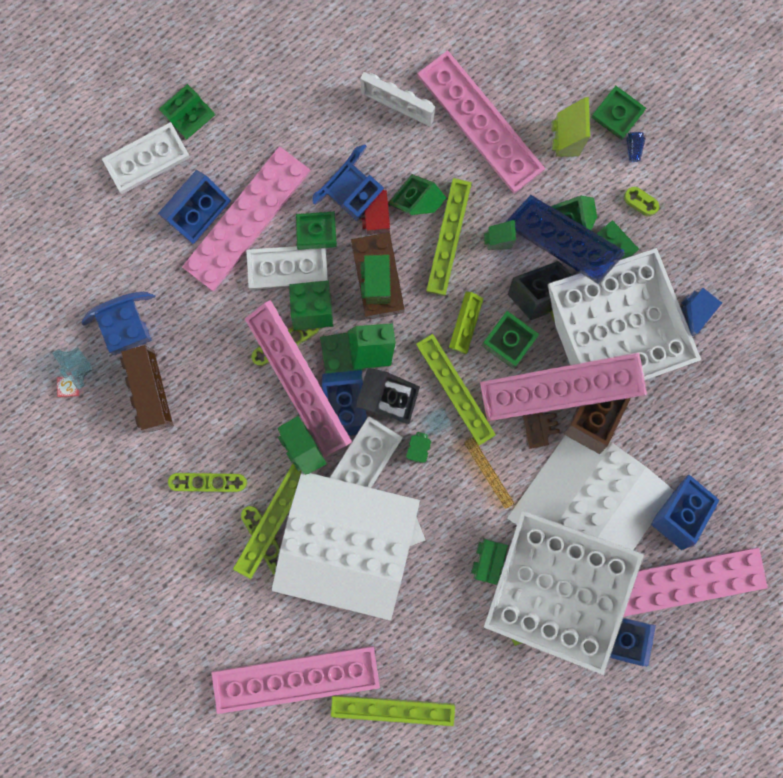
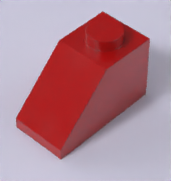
M383 190L365 210V218H362V229L367 230V235L390 232L387 190Z

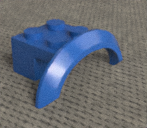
M366 145L357 146L335 175L313 194L314 205L321 202L328 195L354 220L358 221L362 217L365 210L384 190V187L371 175L365 176L354 166L364 153Z
M141 291L111 299L89 310L81 323L84 326L91 323L96 317L109 353L118 355L121 351L136 348L152 341L147 326L141 320L134 301L150 300L156 296L149 292Z

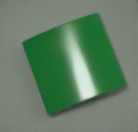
M188 84L159 108L160 112L186 140L215 116L213 110Z

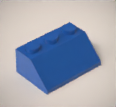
M195 170L158 214L194 244L232 200L207 175Z

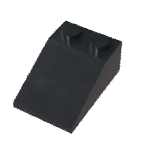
M559 261L513 277L507 295L532 321L552 311L548 284L573 275Z
M367 368L356 407L410 424L420 386L389 372Z

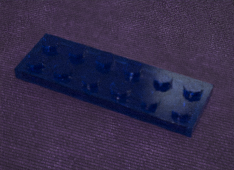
M532 195L507 219V221L515 220L516 233L597 284L603 280L625 255L623 249Z

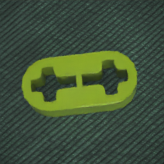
M630 187L624 194V201L644 216L651 217L659 210V202L638 187ZM635 192L637 194V199L631 200L630 194ZM649 203H652V208L654 210L651 209L650 211H647V206L645 204L648 205Z

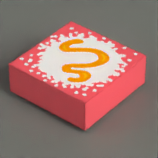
M78 376L57 377V397L79 396Z

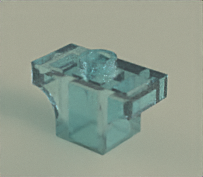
M76 347L69 352H63L60 349L54 351L52 354L61 365L58 370L65 379L69 377L78 390L84 387L85 376L94 369L80 349Z

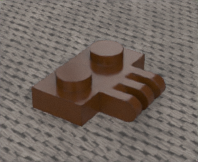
M543 412L522 415L529 449L548 446L547 435L560 433V429H551L552 426L559 425L558 421L550 422V419L557 418V413L544 416Z

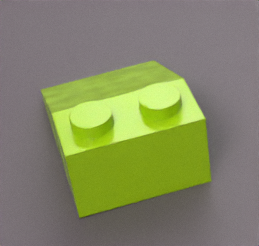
M584 97L558 112L555 120H552L551 129L552 132H555V139L552 140V150L556 151V157L580 156L590 138L589 97Z

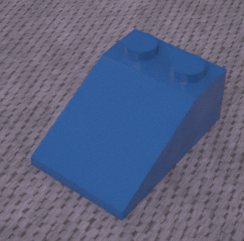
M362 370L322 374L323 392L348 436L357 435L367 419L366 410L356 407L363 384Z
M687 475L656 514L651 525L680 550H684L697 543L720 500L692 476Z
M623 618L610 658L643 667L649 666L656 625Z

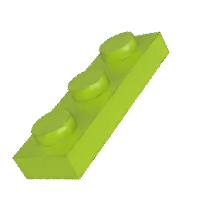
M465 292L449 345L450 349L462 354L468 353L484 299L473 292Z

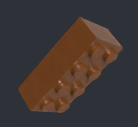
M390 232L351 239L360 292L361 282H365V279H361L360 262H364V255H389L390 304H366V299H362L365 319L371 320L403 314L405 309Z
M146 345L121 351L122 358H120L122 368L126 369L127 377H125V382L128 389H131L132 392L130 401L132 407L136 408L137 416H135L137 427L141 428L142 431L154 432L174 426L155 351Z
M631 398L578 406L564 435L601 454L608 447Z

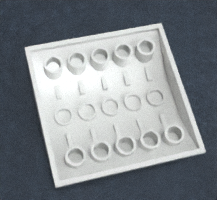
M657 248L548 284L556 329L570 365L639 353L644 380L701 360Z
M565 435L507 519L517 525L521 512L525 511L634 550L650 527L656 514L670 498L674 490L646 466L612 442L609 443L608 447L601 454H598Z
M302 471L286 524L272 591L391 621L420 500L312 473L305 475Z
M522 511L484 628L604 675L644 554Z

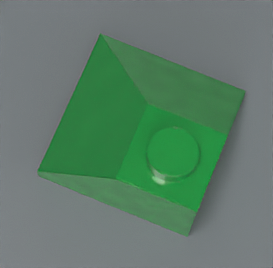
M411 174L388 204L410 215L435 213L446 199V196L434 182Z
M580 195L548 207L555 245L589 235L597 219L593 197Z

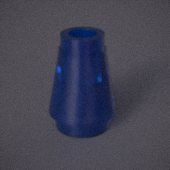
M643 132L628 133L626 143L629 161L631 162L641 161L646 140Z

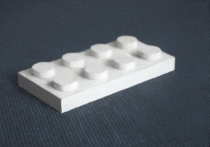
M363 72L360 78L361 94L429 127L431 126L435 112V106L427 99L421 100L408 90L398 89L394 83H386L373 73L367 74Z
M170 122L102 158L119 192L124 194L191 157Z
M297 246L247 250L249 290L287 288L289 284L328 280L326 248L297 250Z
M368 416L330 478L371 488L403 437Z

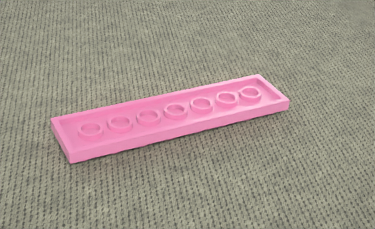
M448 50L417 73V77L513 194L545 170V167Z
M279 146L182 268L214 292L310 173V169Z
M271 300L265 302L247 316L245 320L323 457H326L352 443L279 316L277 309Z
M639 353L480 382L487 421L647 395Z
M750 548L639 570L623 617L766 589L767 583L760 548Z
M374 646L211 672L217 714L380 688Z

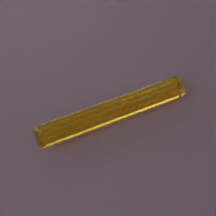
M469 438L464 442V445L505 509L511 507L514 501L474 438Z

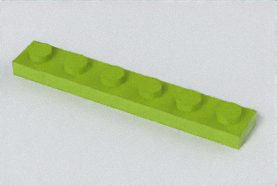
M456 178L452 179L426 290L428 293L446 296L472 182Z
M431 334L416 343L420 353L478 446L496 436L435 336Z
M293 463L233 567V570L249 579L254 575L291 509L302 470L297 471Z
M334 695L332 696L331 717L454 726L455 703Z

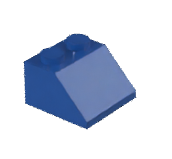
M705 288L698 291L694 290L681 301V304H683L681 310L692 336L700 332L722 304L720 300Z

